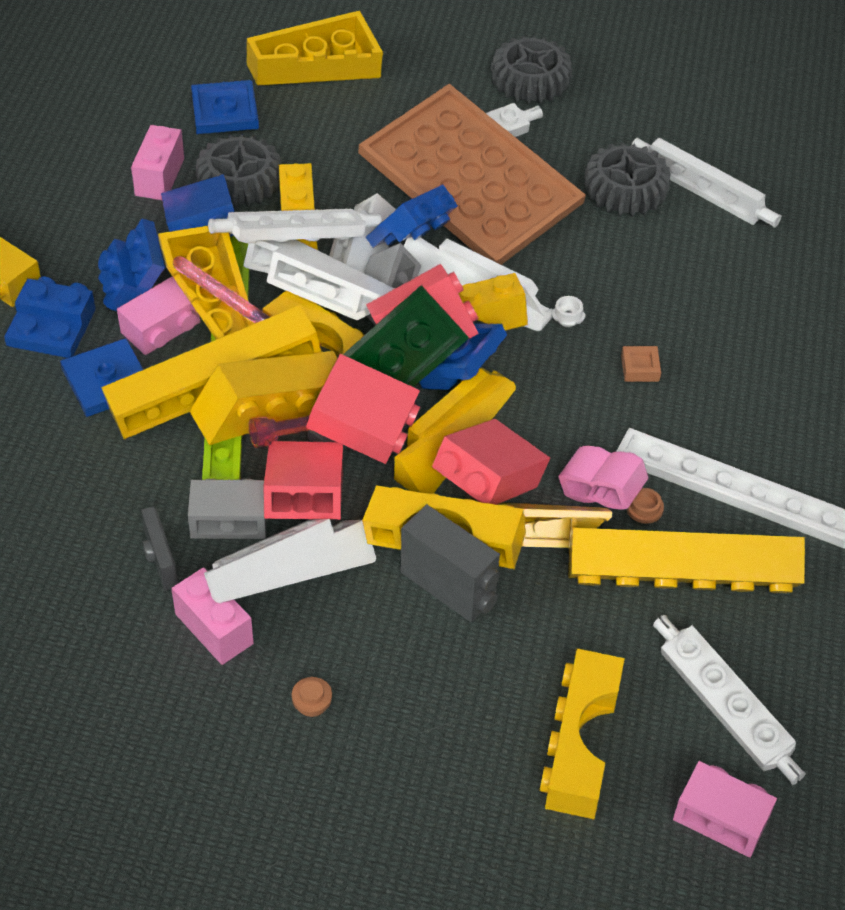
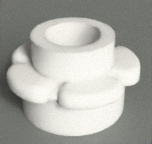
M574 296L561 297L557 300L555 309L552 310V317L564 327L580 324L585 319L583 303Z

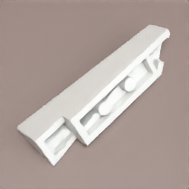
M378 193L354 207L355 211L362 214L380 213L382 222L396 210ZM376 227L365 228L363 237H350L347 240L334 238L329 256L365 273L370 256L388 249L389 246L384 242L372 248L366 236Z
M412 236L407 238L404 247L421 264L418 276L442 264L447 274L454 271L463 286L500 275L516 273L526 296L528 325L524 327L541 331L551 320L552 308L549 309L540 304L535 296L539 289L531 279L449 239H446L438 249L422 238L415 241Z
M291 239L287 242L265 240L248 244L243 267L268 273L267 283L355 320L370 314L366 304L395 289L296 239Z
M314 519L305 521L215 561L212 564L213 569L205 572L204 575L212 599L217 603H222L370 564L376 561V555L373 545L367 544L362 520H345L332 526L330 519Z

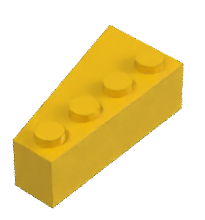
M360 10L247 38V66L257 85L381 78L383 51Z
M334 351L218 364L190 413L209 445L310 415L338 357Z

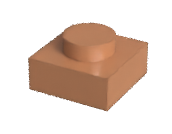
M623 346L621 358L625 382L660 381L661 368L657 346Z

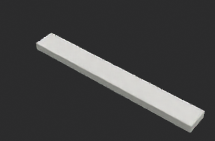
M632 428L628 429L616 451L630 452L642 458L647 473L845 549V509Z

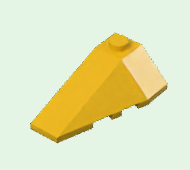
M208 226L158 234L166 268L215 339L255 324L229 233L211 234Z

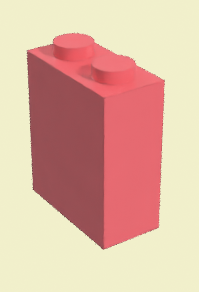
M442 264L366 304L377 325L422 285L467 334L469 339L479 334L473 323L479 319L469 300L463 303L458 293L464 290L454 271L447 274Z
M340 354L312 408L305 428L387 464L392 451L399 454L408 434L402 432L404 425L407 424L412 427L420 406L414 403L420 390Z
M492 419L444 436L432 467L477 501L497 505L537 488L550 457L497 419Z
M269 441L263 485L264 519L341 520L343 444L338 442Z

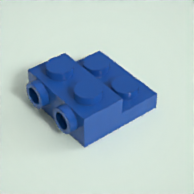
M442 184L400 205L368 234L366 239L372 248L384 242L390 246L397 241L401 242L411 236L415 241L431 230V226L435 231L451 220L448 214L458 205Z
M142 218L135 230L129 232L126 242L114 239L109 248L104 250L99 257L98 268L101 270L98 279L103 284V291L106 293L103 302L110 310L117 311V308L150 290L165 268L153 221Z
M40 277L38 280L27 278L15 301L17 313L4 336L6 346L65 358L73 357L96 310L93 292L80 283L64 286L56 284L49 277Z
M474 324L479 334L464 342L420 381L422 388L449 390L457 383L458 379L470 380L478 373L479 368L489 356L496 352L499 344L507 336L503 325Z

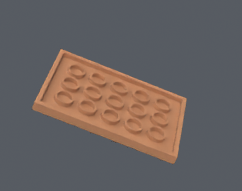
M451 84L446 85L359 144L358 153L412 199L443 184L458 205L448 214L451 220L444 226L474 252L500 265L581 206L586 197V194Z

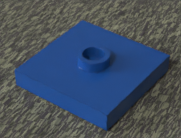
M252 80L191 85L197 134L259 129Z
M126 338L60 361L62 371L86 417L109 409L101 387L143 370Z

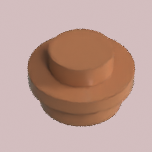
M641 488L631 505L627 508V513L633 520L639 523H654L662 517L664 504L656 491L649 488Z
M307 677L297 682L293 687L292 703L305 716L314 717L322 714L332 702L331 687L321 678Z

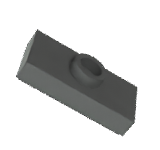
M153 506L141 510L147 540L142 541V546L147 563L155 562L163 590L166 591L178 584L176 566L157 508L155 509Z

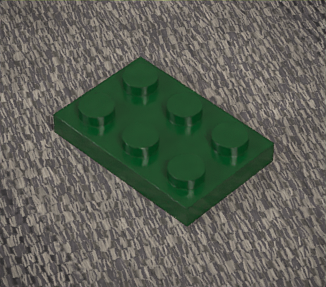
M421 285L343 355L414 387L466 342L469 337Z

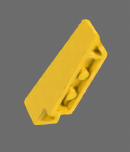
M479 368L478 373L470 380H463L413 423L412 427L408 428L407 448L395 456L394 480L409 491L426 494L435 493L446 479L445 476L432 467L444 436L492 420L516 390L515 383L496 370H493L491 373L484 368Z
M521 503L497 504L509 505L524 510L526 535L522 544L524 547L569 548V535L572 528L597 529L604 521L612 518L611 510L600 507Z

